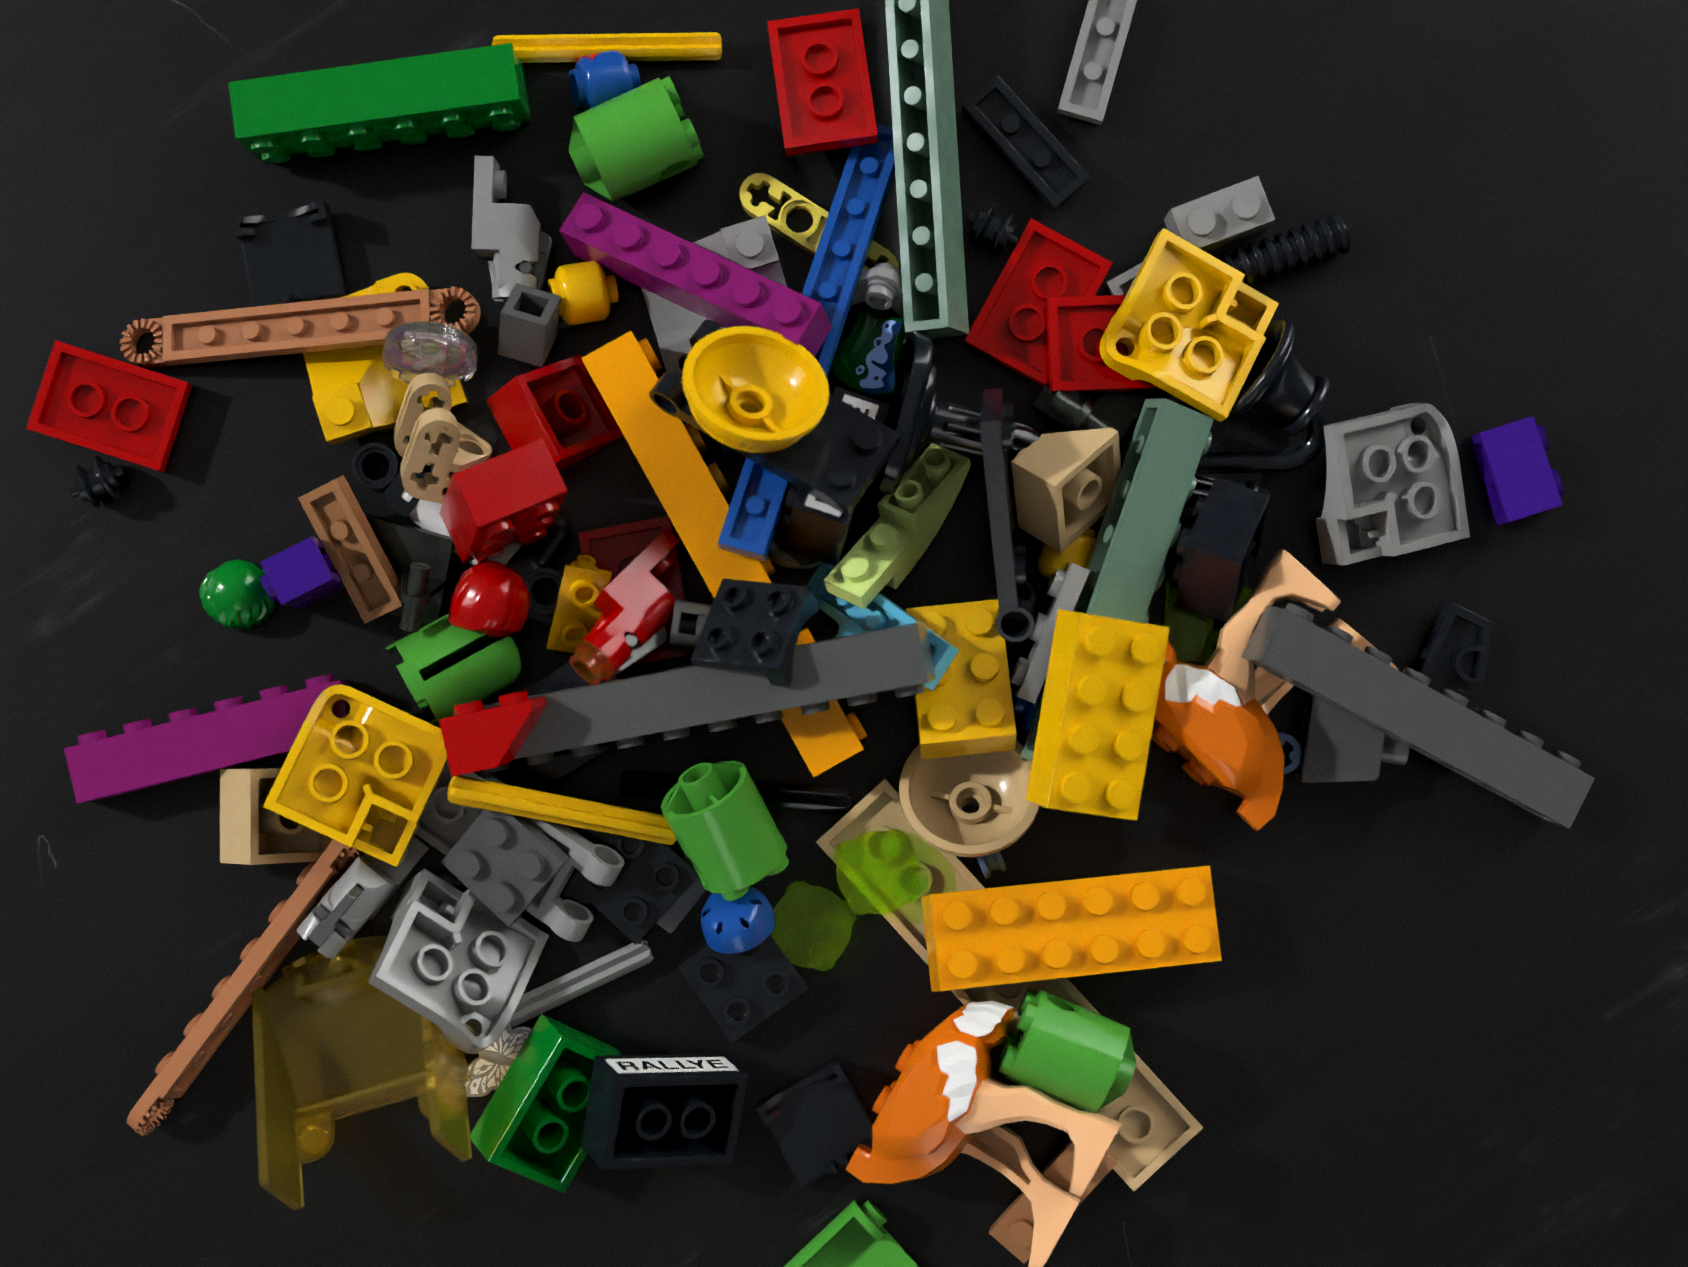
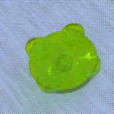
M902 830L869 831L858 835L852 840L844 841L837 846L835 851L837 881L842 894L847 899L848 908L857 915L889 913L899 909L905 903L915 901L919 897L921 886L918 881V860L909 845L907 835Z
M795 881L788 886L785 895L774 908L775 928L771 935L792 964L804 968H814L818 971H828L835 965L837 958L844 952L850 941L852 924L856 918V910L849 901L842 900L837 894L827 888L809 885L804 881Z

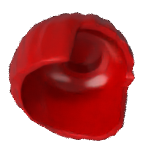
M486 561L472 566L461 575L455 586L449 606L448 622L453 626L479 631L492 637H507L513 633L520 632L526 622L530 604L529 591L525 581L516 571L501 562Z

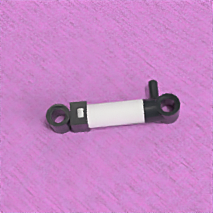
M368 443L355 452L352 458L351 470L354 478L360 485L377 493H383L379 499L420 528L450 536L440 515L442 504L414 498L404 490L400 474L403 458L397 451L381 443ZM385 456L389 462V471L382 479L373 480L368 472L369 465L374 458ZM424 471L415 473L416 478L423 479L426 473ZM560 525L555 526L536 554L525 546H521V543L517 541L503 547L504 553L491 560L506 564L523 578L529 591V609L544 616H553L556 601L549 605H542L536 597V589L542 581L547 579H553L560 588L563 574L552 567L551 563L571 537V534ZM454 547V553L459 556L456 547ZM476 559L468 562L472 566L478 564Z

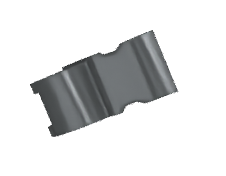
M676 599L669 652L693 654L712 604Z

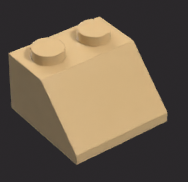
M1113 428L1048 433L1041 435L1030 446L1020 450L1011 461L1018 527L1061 553L1105 515L1121 470L1119 432Z
M281 768L220 769V863L258 865L316 862L331 843L332 838L263 807Z

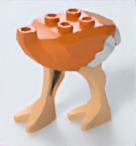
M1279 549L1267 564L1256 588L1244 606L1222 627L1216 650L1204 666L1178 661L1174 647L1167 641L1151 739L1165 752L1168 753L1170 750L1173 753L1178 752L1186 760L1181 766L1182 769L1199 785L1202 786L1205 783L1207 786L1212 785L1241 797L1243 802L1235 812L1257 832L1275 817L1283 790L1284 752L1280 736L1268 714L1294 685L1259 666L1254 669V664L1241 656L1267 605L1272 606L1275 602L1291 600L1322 613L1325 609L1334 611L1341 603L1321 581L1289 552L1283 549ZM1336 618L1330 624L1352 635L1354 638L1351 645L1364 651L1366 646L1375 648L1340 618ZM1392 662L1389 666L1399 670Z
M969 1001L947 1017L921 1041L916 1039L913 1045L910 1043L907 1045L895 1069L902 1072L897 1081L894 1080L890 1087L887 1085L884 1087L872 1108V1111L879 1114L872 1126V1148L863 1143L860 1144L845 1170L863 1183L896 1185L925 1178L942 1171L960 1153L968 1154L1002 1173L1018 1186L1031 1201L1034 1229L1028 1267H1044L1081 1200L1045 1179L1032 1163L1022 1137L1003 1124L1027 1120L1047 1124L1067 1132L1074 1144L1073 1174L1069 1192L1081 1198L1122 1123L1099 1113L1080 1111L1059 1103L1029 1085H1007L992 1078V1048L1000 1045L1007 1037L1006 1026L1013 1021L1014 1007L995 1001Z

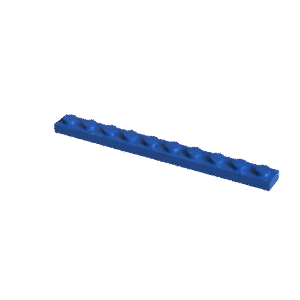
M876 123L879 143L854 146L850 149L802 291V295L822 304L832 326L830 333L815 356L826 378L895 174L893 127ZM746 457L718 540L719 548L766 561L791 483Z

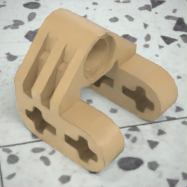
M426 372L419 374L409 383L394 425L393 438L397 453L403 458L400 474L404 490L414 498L443 504L452 475L489 460L492 447L483 438L457 422L456 417L450 412L452 397L448 382L436 373ZM430 390L437 391L438 397H432L428 407H423L421 396H427ZM425 465L431 467L432 473H426L423 479L416 478L415 473H421Z

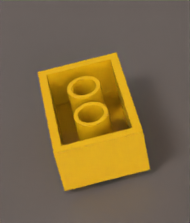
M998 599L906 608V612L920 622L925 621L928 628L959 650L935 689L930 690L924 687L925 692L914 695L921 760L1015 750L1017 734L1005 639L999 635L996 629V617L999 607Z

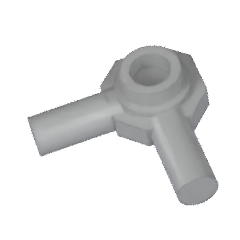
M878 263L873 268L862 271L851 306L866 302L870 307L877 310L891 308L898 316L904 318L902 277L898 268L888 263Z

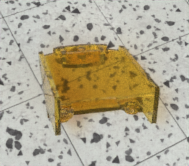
M388 936L352 939L334 959L325 957L318 950L283 968L284 976L266 990L259 987L252 993L259 1183L262 1188L292 1210L304 1207L302 1165L324 1157L331 1149L335 1139V1120L418 1096L421 1113L430 1120L432 1136L460 1161L472 1159L465 1082L472 1079L464 1052L441 1039L442 1031L436 1024L368 983Z

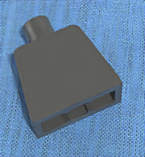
M1306 693L1299 739L1302 758L1295 769L1294 781L1306 783L1378 781L1381 762L1406 765L1409 747L1315 696Z

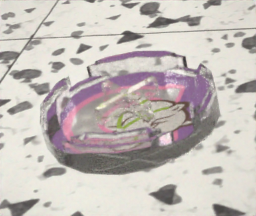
M414 321L400 324L390 330L383 341L381 356L384 366L390 372L392 368L398 371L399 379L408 384L417 375L429 372L441 375L448 382L449 387L455 386V380L464 377L465 382L472 378L477 369L478 350L476 343L468 334L450 325L434 321Z

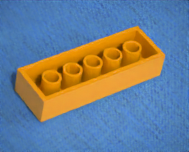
M1210 866L947 892L921 897L931 992L1222 961Z

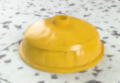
M737 326L712 332L692 347L683 367V390L695 420L711 437L728 447L740 451L765 453L787 448L811 432L819 424L827 408L829 400L828 381L816 358L802 345H797L784 338L780 333L769 329Z

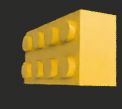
M1058 609L1026 794L1027 801L1049 809L1137 821L1170 627Z

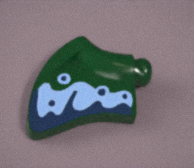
M867 303L864 304L860 309V314L855 316L848 335L836 349L831 366L839 379L858 394L879 400L896 399L901 393L900 353L907 334L905 333L904 318H885L884 310H877L870 307Z

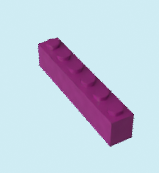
M584 192L559 230L574 256L584 261H597L605 271L708 320L715 321L725 328L752 326L769 329L780 333L784 338L797 345H802L814 357L832 329L820 302Z
M327 674L305 680L307 687L305 689L289 692L288 686L283 685L259 691L261 700L245 704L243 703L242 696L214 702L216 711L198 715L197 708H189L169 713L170 722L153 726L151 719H145L123 725L124 734L107 738L106 730L77 736L79 745L64 748L76 802H93L220 769L287 754L311 707L322 691L337 684L349 686V682L343 680L334 681L333 674ZM339 700L333 706V713L338 718H344L350 712V705L345 700Z

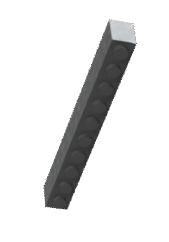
M925 621L796 645L793 653L792 681L789 687L771 685L764 673L690 665L528 696L529 699L545 696L547 706L514 759L526 757L527 766L554 761V752L571 749L572 757H579L600 752L599 744L616 741L617 749L645 744L644 735L661 732L663 740H671L691 735V726L707 724L709 732L737 727L736 718L754 715L755 723H763L784 718L783 709L800 706L801 714L806 715L830 710L829 701L847 698L848 705L855 706L877 701L876 692L894 689L896 697L925 692L923 684L936 679ZM500 702L485 704L483 708L498 706ZM510 762L499 767L482 770V773L486 774L510 769Z

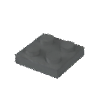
M484 809L443 858L441 863L509 927L521 917L568 862L570 857L529 818Z

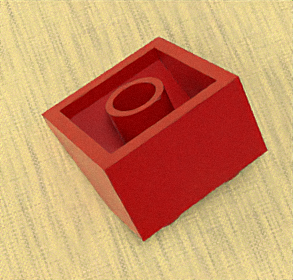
M581 354L515 376L486 400L512 450L543 438L558 471L566 469L624 436L585 367Z

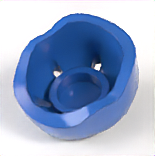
M749 886V890L744 896L733 901H726L721 894L712 893L701 911V928L707 945L714 951L724 954L741 953L758 946L774 931L775 913L766 896L753 886ZM746 924L749 925L748 928H744L743 926Z

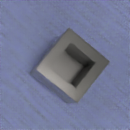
M516 283L501 311L497 354L542 367L557 338L561 296Z

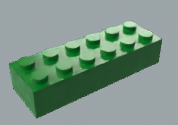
M512 43L228 82L235 138L257 159L262 158L264 163L286 162L290 160V154L308 152V155L311 157L331 156L336 154V148L354 146V149L359 151L375 150L381 148L384 141L400 139L402 144H419L428 141V135L446 133V136L449 138H463L473 135L474 129L492 127L493 131L506 132L519 129L521 122L531 121L524 66Z

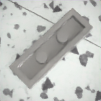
M1088 0L1057 109L1058 114L1097 125L1102 124L1137 0Z
M1067 563L1064 571L1059 568L1055 570L1046 595L1053 597L1046 615L1040 612L1037 614L1034 630L1028 637V639L1035 641L1028 659L1020 656L1010 679V683L1016 685L1013 693L1015 696L1031 703H1036L1047 676L1058 609L1074 611L1090 570L1074 563Z

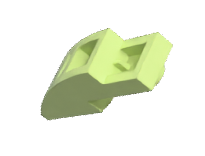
M931 443L915 461L913 467L902 476L897 491L892 495H885L878 502L877 506L880 513L878 520L824 579L827 592L865 609L885 585L897 589L922 557L951 510L970 469V458Z

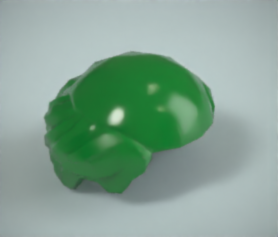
M242 559L225 561L222 565L210 571L202 581L199 589L202 606L207 614L227 629L234 627L242 630L244 628L250 629L252 625L259 626L272 613L275 602L269 598L261 583L260 577L266 574L265 571L254 563Z

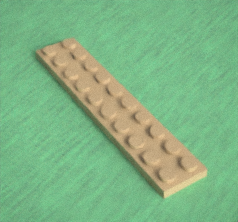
M885 778L816 841L822 850L927 965L928 956L921 897L929 894L986 889L955 855L945 853L930 846L912 830L904 817L899 793ZM1068 978L951 990L964 1005L969 1001H995L1014 1007L1013 1021L1006 1026L1007 1033L1012 1031L1017 1034L1019 1030L1017 1025L1020 1016L1017 1014L1028 989L1035 992L1041 989L1100 1014ZM1135 1052L1136 1067L1126 1092L1122 1097L1120 1096L1097 1112L1122 1123L1108 1150L1118 1157L1117 1164L1113 1169L1133 1191L1139 1188L1203 1129L1202 1125Z

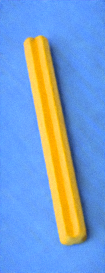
M717 32L496 35L492 41V46L512 43L522 63L577 62L584 55L611 50L621 52L627 62L719 60L722 56V38Z
M461 775L453 776L448 786V801L454 804L672 845L677 840L664 815Z

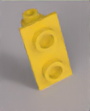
M579 555L577 561L572 562L571 565L565 564L546 649L582 654L579 644L589 634L602 613L593 603L602 590L610 583L612 571L599 570L595 566L596 560L591 556Z

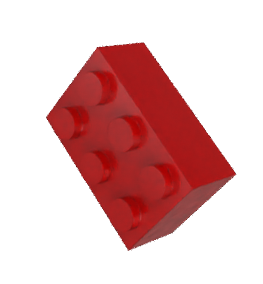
M542 438L453 474L440 510V515L463 564L474 559L480 564L501 556L504 553L503 547L520 541L521 546H527L544 538L547 535L546 529H549L550 525L554 522L553 519L560 510L559 507L568 490Z

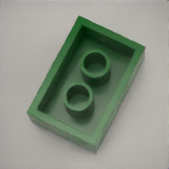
M541 1014L469 1138L487 1161L565 1193L588 1154L581 1147L594 1058L595 1056L622 1054L615 1047Z

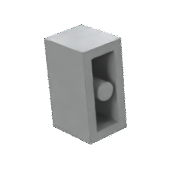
M1259 176L1171 208L1164 218L1168 231L1205 252H1210L1263 232L1275 220Z

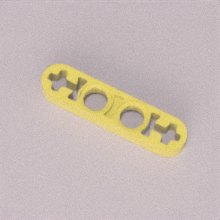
M755 173L748 176L740 187V203L743 210L752 218L766 215L771 230L812 256H815L829 212L768 174ZM763 185L768 186L769 198L779 205L783 196L790 199L782 206L778 220L771 218L775 213V208L766 202L759 203L757 207L752 205L753 198L749 192L751 188L760 190ZM795 209L807 210L813 218L812 226L803 233H796L790 230L786 224L788 214ZM872 240L866 260L872 264H877L882 259L898 268L896 257L888 249ZM864 265L862 271L868 270L869 268Z

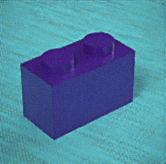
M1534 416L1469 437L1497 526L1563 505L1560 498L1564 494L1563 483L1557 470L1550 468L1545 453L1549 450L1548 437L1543 426L1540 424L1536 425Z
M312 536L260 562L266 573L260 579L267 595L273 602L279 600L280 604L284 606L303 609L345 588L320 539Z

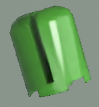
M448 614L420 628L419 632H413L385 647L389 654L398 650L404 662L396 665L419 709L421 710L426 706L430 707L435 719L428 723L434 726L440 725L439 719L454 715L453 706L484 700L513 684L521 672V656L512 637L509 636L424 681V677L495 638L479 631L462 629L461 627L451 625L448 622Z

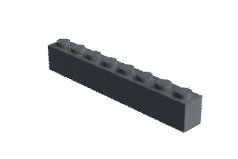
M1288 603L1285 609L1267 605L1241 656L1242 658L1544 821L1568 829L1571 828L1595 780L1594 777L1579 770L1582 763L1580 760L1558 750H1555L1553 755L1544 751L1542 747L1545 742L1540 738L1522 730H1518L1516 735L1504 729L1507 721L1502 717L1484 709H1481L1479 714L1466 708L1469 703L1467 698L1445 688L1442 689L1441 693L1428 687L1431 679L1407 667L1404 668L1403 672H1400L1389 666L1393 659L1389 655L1369 646H1366L1364 651L1351 645L1354 638L1352 635L1332 625L1327 624L1325 630L1311 623L1314 615L1297 605Z

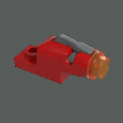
M668 528L618 574L594 601L593 604L602 613L589 634L575 645V653L570 657L573 669L586 682L598 685L602 680L609 681L614 675H619L667 640L664 625L669 620L675 598L657 579L676 561L671 553L680 542Z

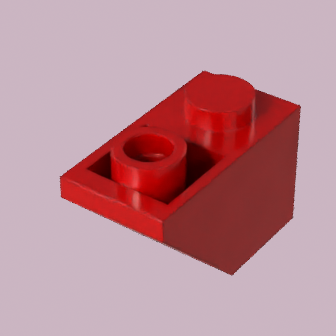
M527 690L498 696L500 702L498 706L483 708L482 700L453 706L455 715L439 719L451 777L491 769L512 762L547 706L545 696L529 699Z

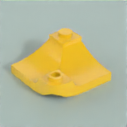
M1163 228L1156 235L1126 297L1115 315L1111 318L1101 338L1099 346L1100 355L1108 367L1130 380L1149 382L1215 420L1222 422L1228 417L1265 342L1266 337L1263 335L1279 303L1244 284L1242 280L1245 274ZM1116 343H1123L1128 348V356L1118 353Z
M399 273L378 280L374 285L339 298L400 292L405 288L421 290L429 289V287L420 277L414 274ZM387 345L303 353L313 392L312 399L326 442L332 445H337L376 431L383 433L394 429L409 383L417 375L426 373L398 362L388 352ZM458 370L446 373L429 372L441 375L448 382L452 397L451 410L469 404ZM430 390L427 396H421L423 407H428L432 397H438L437 391Z
M342 684L330 686L322 691L311 707L263 807L349 847H354L388 864L400 867L448 761L441 728L350 686ZM339 700H345L350 705V712L344 718H338L333 713V706Z

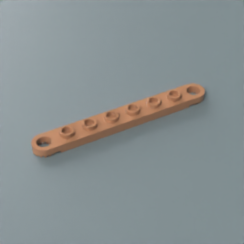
M451 286V288L436 290L421 289L163 316V318L154 319L141 318V320H134L133 324L126 326L127 330H123V338L120 339L119 343L122 344L120 349L126 359L142 368H155L386 345V340L391 331L401 325L414 322H435L451 326L468 335L478 325L481 310L478 301L468 291L461 287ZM455 301L465 302L464 304L467 308H465L466 314L464 313L463 315L464 319L461 318L459 323L448 324L445 321L447 307ZM145 333H154L153 336L156 338L154 339L156 344L152 346L154 349L149 350V354H138L137 342L139 338Z
M333 839L317 862H311L302 870L296 881L299 886L288 900L281 901L273 909L268 918L270 925L260 938H254L244 948L240 955L242 962L232 976H226L217 984L212 992L214 1000L204 1013L196 1015L188 1023L183 1032L185 1039L176 1051L169 1052L155 1069L156 1078L127 1117V1124L141 1136L148 1135L149 1132L155 1130V1126L158 1127L161 1124L160 1118L162 1120L166 1119V1114L172 1110L174 1099L181 1098L301 938L296 929L318 905L329 889L346 872V868H349L352 862L356 860V855L363 854L360 850Z

